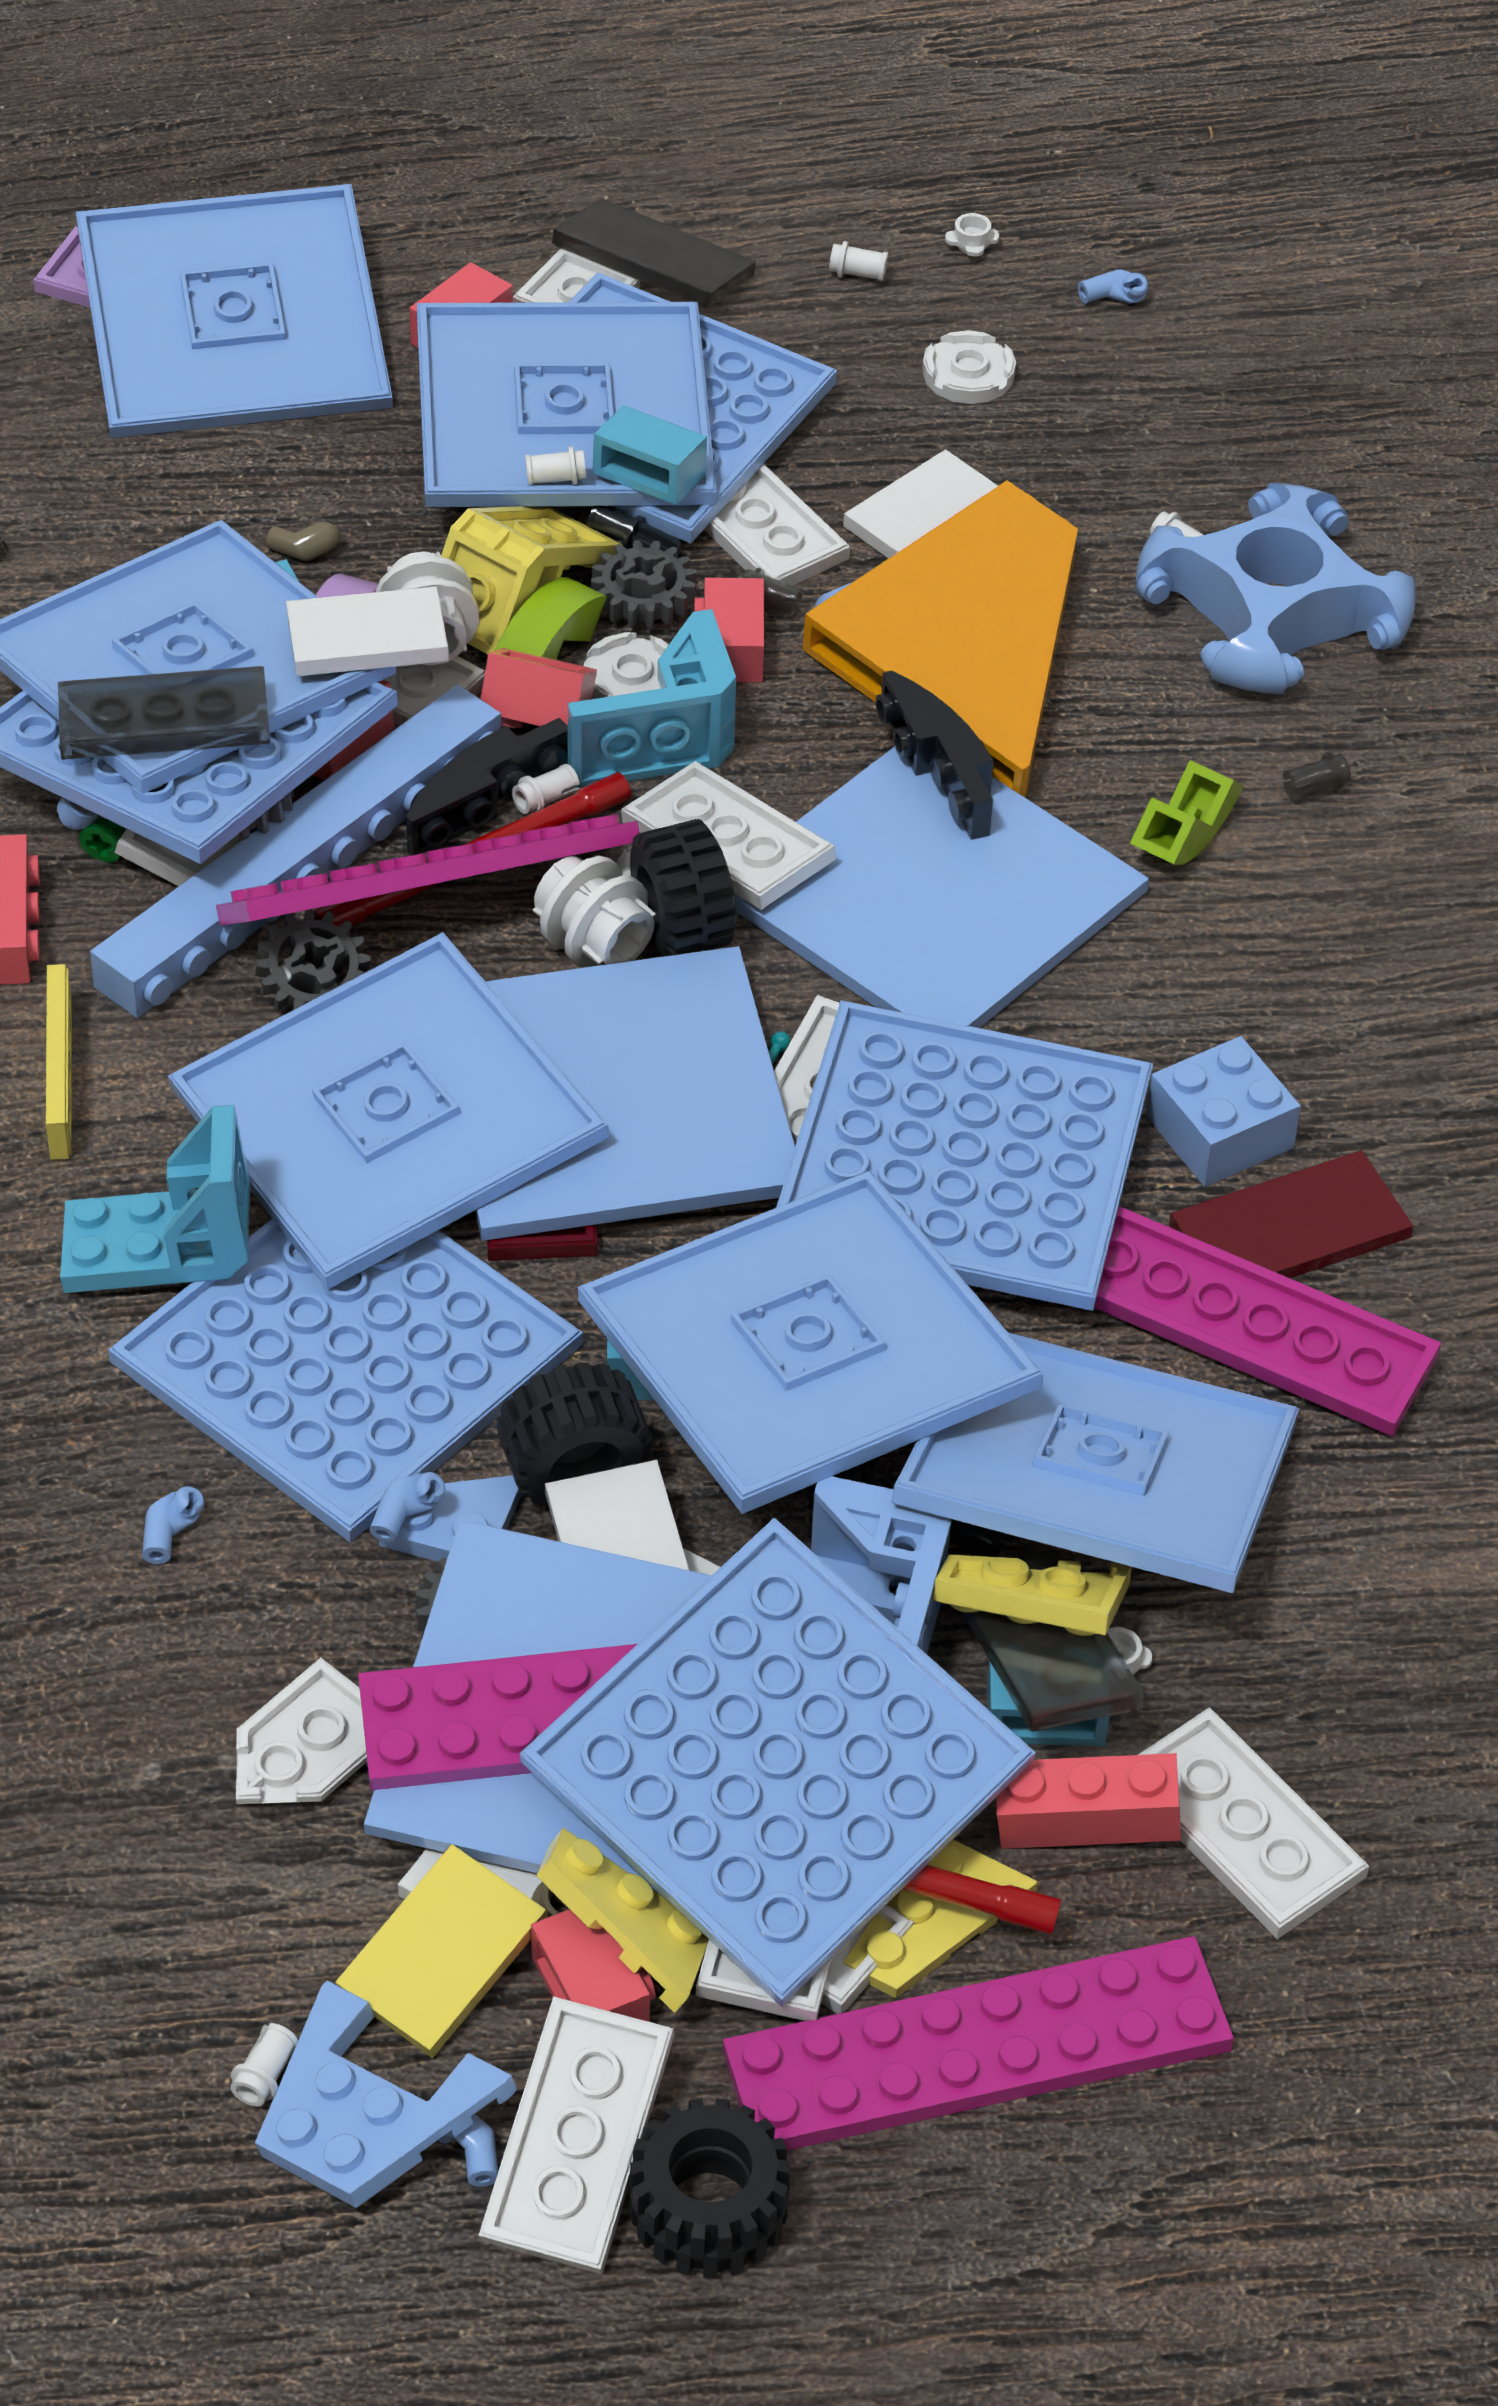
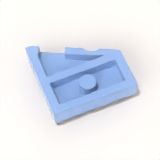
M513 1475L445 1483V1495L436 1506L406 1517L397 1539L394 1542L379 1540V1546L440 1562L439 1560L442 1558H448L459 1520L507 1530L522 1494L516 1486Z

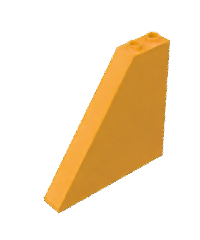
M1006 480L805 614L802 650L875 703L876 696L881 694L882 674L891 670L930 691L951 707L982 741L994 760L992 777L1026 798L1073 569L1078 528L1041 504L1030 494L1025 493Z

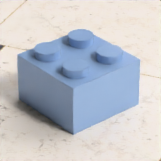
M1239 1036L1152 1073L1146 1117L1201 1184L1207 1187L1294 1149L1301 1105L1243 1037Z

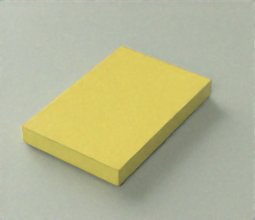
M451 1844L336 1980L335 1984L368 2001L375 2015L374 2017L433 2058L531 1940V1924L548 1918L547 1910Z

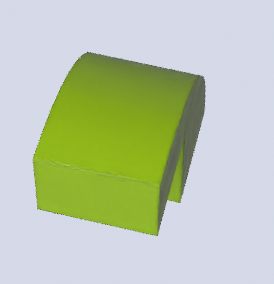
M568 577L556 578L540 587L525 601L506 627L495 650L506 648L556 660L564 640L590 642L607 596Z
M1189 760L1169 804L1151 797L1130 844L1175 865H1183L1189 862L1213 839L1231 812L1244 786L1231 778Z

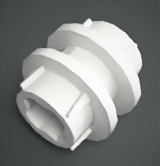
M424 551L410 553L400 558L392 566H388V572L381 578L375 592L437 586L448 643L449 661L456 658L462 651L466 652V644L473 639L479 626V609L473 597L471 579L464 568L448 558H442L438 551L436 554ZM446 662L429 663V664H422V665L433 666V665L444 664V663H446Z
M576 856L563 858L553 864L537 886L534 896L535 908L532 910L540 917V933L553 947L565 949L569 959L578 967L585 968L635 961L651 939L656 913L648 907L647 890L636 878L623 875L617 863L610 858L595 856L585 860Z

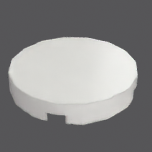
M970 330L951 332L941 336L940 343L934 346L931 343L926 348L922 374L926 385L937 395L945 399L966 404L984 403L1003 396L1012 387L1015 377L1016 360L1012 349L1006 344L1003 348L996 343V337L987 333Z
M624 632L605 637L592 645L583 665L597 669L592 699L661 689L657 679L658 659L669 644L649 635V640L637 638V633Z

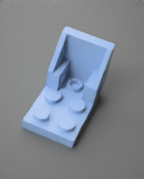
M832 1476L817 1482L814 1491L811 1551L923 1652L928 1654L941 1602L933 1601L934 1583L948 1557L951 1529L950 1518L891 1503L894 1489ZM890 1588L897 1589L896 1595L891 1593Z

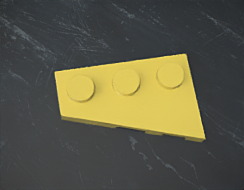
M948 1555L935 1579L933 1601L950 1604L951 1607L962 1612H978L982 1610L1007 1615L1010 1620L1021 1624L1041 1622L1061 1626L1076 1635H1106L1130 1585L1132 1567L1120 1563H1111L1110 1573L1080 1572V1561L1058 1560L1057 1567L1036 1570L1029 1569L1026 1562L1019 1558Z
M562 1828L550 1843L536 1876L588 1928H604L623 1949L622 1954L618 1958L634 1974L643 1967L665 1989L659 1998L676 2013L689 1997L709 1939L665 1897L654 1891L646 1880L636 1874L628 1873L602 1855L593 1843L585 1839H579L565 1828Z
M952 1840L927 1864L1001 1886L1013 1885L1034 1892L1038 1890V1881L955 1840ZM901 1890L887 1905L897 1910L908 1920L914 1921L913 1926L900 1938L897 1934L889 1931L893 1924L876 1914L843 1964L855 1970L869 1954L874 1963L877 1964L876 1969L870 1974L869 1985L897 1998L948 1960L954 1951L978 1933L981 1935L996 1924L998 1918L991 1914Z

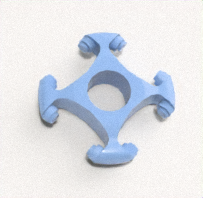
M1269 483L1266 489L1256 492L1248 500L1249 512L1254 519L1215 533L1197 537H1184L1178 527L1156 526L1140 553L1135 579L1137 596L1149 603L1159 604L1167 599L1170 591L1183 595L1199 612L1220 628L1229 639V642L1225 640L1211 641L1204 646L1200 653L1202 663L1210 672L1211 679L1246 691L1264 694H1283L1287 688L1295 686L1304 677V669L1300 660L1297 657H1292V654L1304 648L1337 640L1359 631H1367L1368 640L1375 649H1397L1408 632L1414 616L1416 585L1413 577L1399 571H1391L1385 576L1375 575L1366 571L1348 557L1328 537L1329 535H1339L1347 528L1349 519L1346 511L1339 505L1337 496L1309 487ZM1266 583L1282 584V585H1285V586H1274V585H1269V584H1266Z

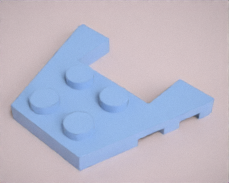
M326 1981L320 1988L255 2144L263 2158L357 2208L423 2160L420 2155L423 2150L447 2133L453 2137L459 2135L474 2124L471 2118L473 2114L494 2099L499 2105L516 2092L517 2087L512 2075L467 2053L431 2099L425 2101L346 2060L341 2056L375 2015L368 2001Z

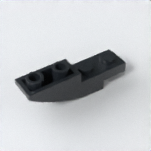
M892 670L883 672L881 694L876 696V710L881 723L889 724L893 732L894 745L899 757H906L915 776L931 772L935 785L938 788L943 787L948 796L949 809L953 819L956 822H962L971 840L990 836L993 806L991 784L994 760L970 726L951 707L933 693Z
M559 717L519 737L507 726H504L459 753L444 765L426 784L406 815L407 852L410 855L422 854L432 848L440 847L445 842L474 828L484 826L489 821L498 817V800L512 795V789L515 785H518L520 778L524 776L535 778L557 769L563 764H568V726Z

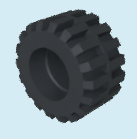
M694 819L638 833L634 836L630 854L631 877L636 878L648 892V907L656 913L654 917V930L650 941L662 957L708 951L730 945L734 938L736 926L734 890L721 847L707 825L700 819Z
M576 1363L572 1367L566 1368L564 1365L554 1368L552 1372L545 1375L539 1374L530 1379L531 1382L528 1385L520 1386L512 1393L513 1399L504 1402L500 1409L502 1415L497 1418V1434L516 1486L524 1498L530 1497L531 1502L539 1506L548 1504L545 1495V1483L648 1462L652 1455L650 1448L653 1446V1439L630 1380H627L625 1374L620 1370H611L610 1366L599 1363L590 1366L589 1363Z
M702 2098L689 2100L687 2110L681 2111L676 2105L664 2110L663 2123L652 2119L644 2128V2139H637L633 2148V2162H630V2216L632 2225H637V2237L644 2247L654 2244L653 2257L663 2265L670 2259L677 2261L676 2271L690 2275L692 2267L703 2269V2277H717V2269L725 2267L733 2275L744 2271V2260L747 2258L757 2264L766 2257L767 2244L776 2246L782 2236V2224H786L790 2161H787L786 2145L782 2138L774 2139L775 2127L766 2118L755 2122L754 2109L742 2105L738 2111L730 2109V2100L716 2098L715 2106H704ZM714 2173L732 2179L742 2190L726 2200L705 2202L687 2196L677 2186L691 2176Z

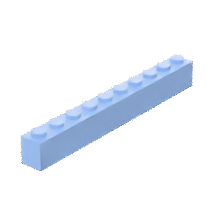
M460 685L454 686L294 802L292 810L283 811L284 821L282 823L269 821L268 832L263 833L257 829L249 835V838L243 839L90 951L94 988L137 1019L154 1006L165 1002L170 994L190 979L203 974L209 965L228 951L238 948L247 937L263 925L279 917L275 916L251 922L220 926L216 905L232 902L230 891L277 883L278 892H282L280 881L327 873L328 878L330 877L329 871L349 866L359 854L377 841L384 840L393 829L406 820V815L416 797L444 765L475 742L501 728V713Z

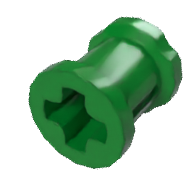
M98 815L94 823L81 830L79 842L91 857L106 863L115 862L120 857V855L115 853L117 843L127 828Z

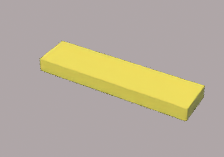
M66 964L47 965L46 1130L50 1160L69 1159V1155H72V995L69 969L66 968Z

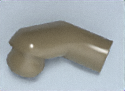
M324 521L312 524L296 533L274 525L267 534L266 547L293 558L310 562L335 549L341 541V533L337 526Z

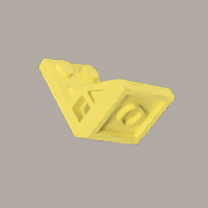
M550 506L468 508L451 526L441 554L442 558H448L463 567L472 582L473 597L479 609V626L473 639L468 644L486 654L493 652L514 615L534 592L546 583L560 578L563 570H569L571 565L592 568L593 565L600 564V555L604 552L614 556L615 545L620 543Z

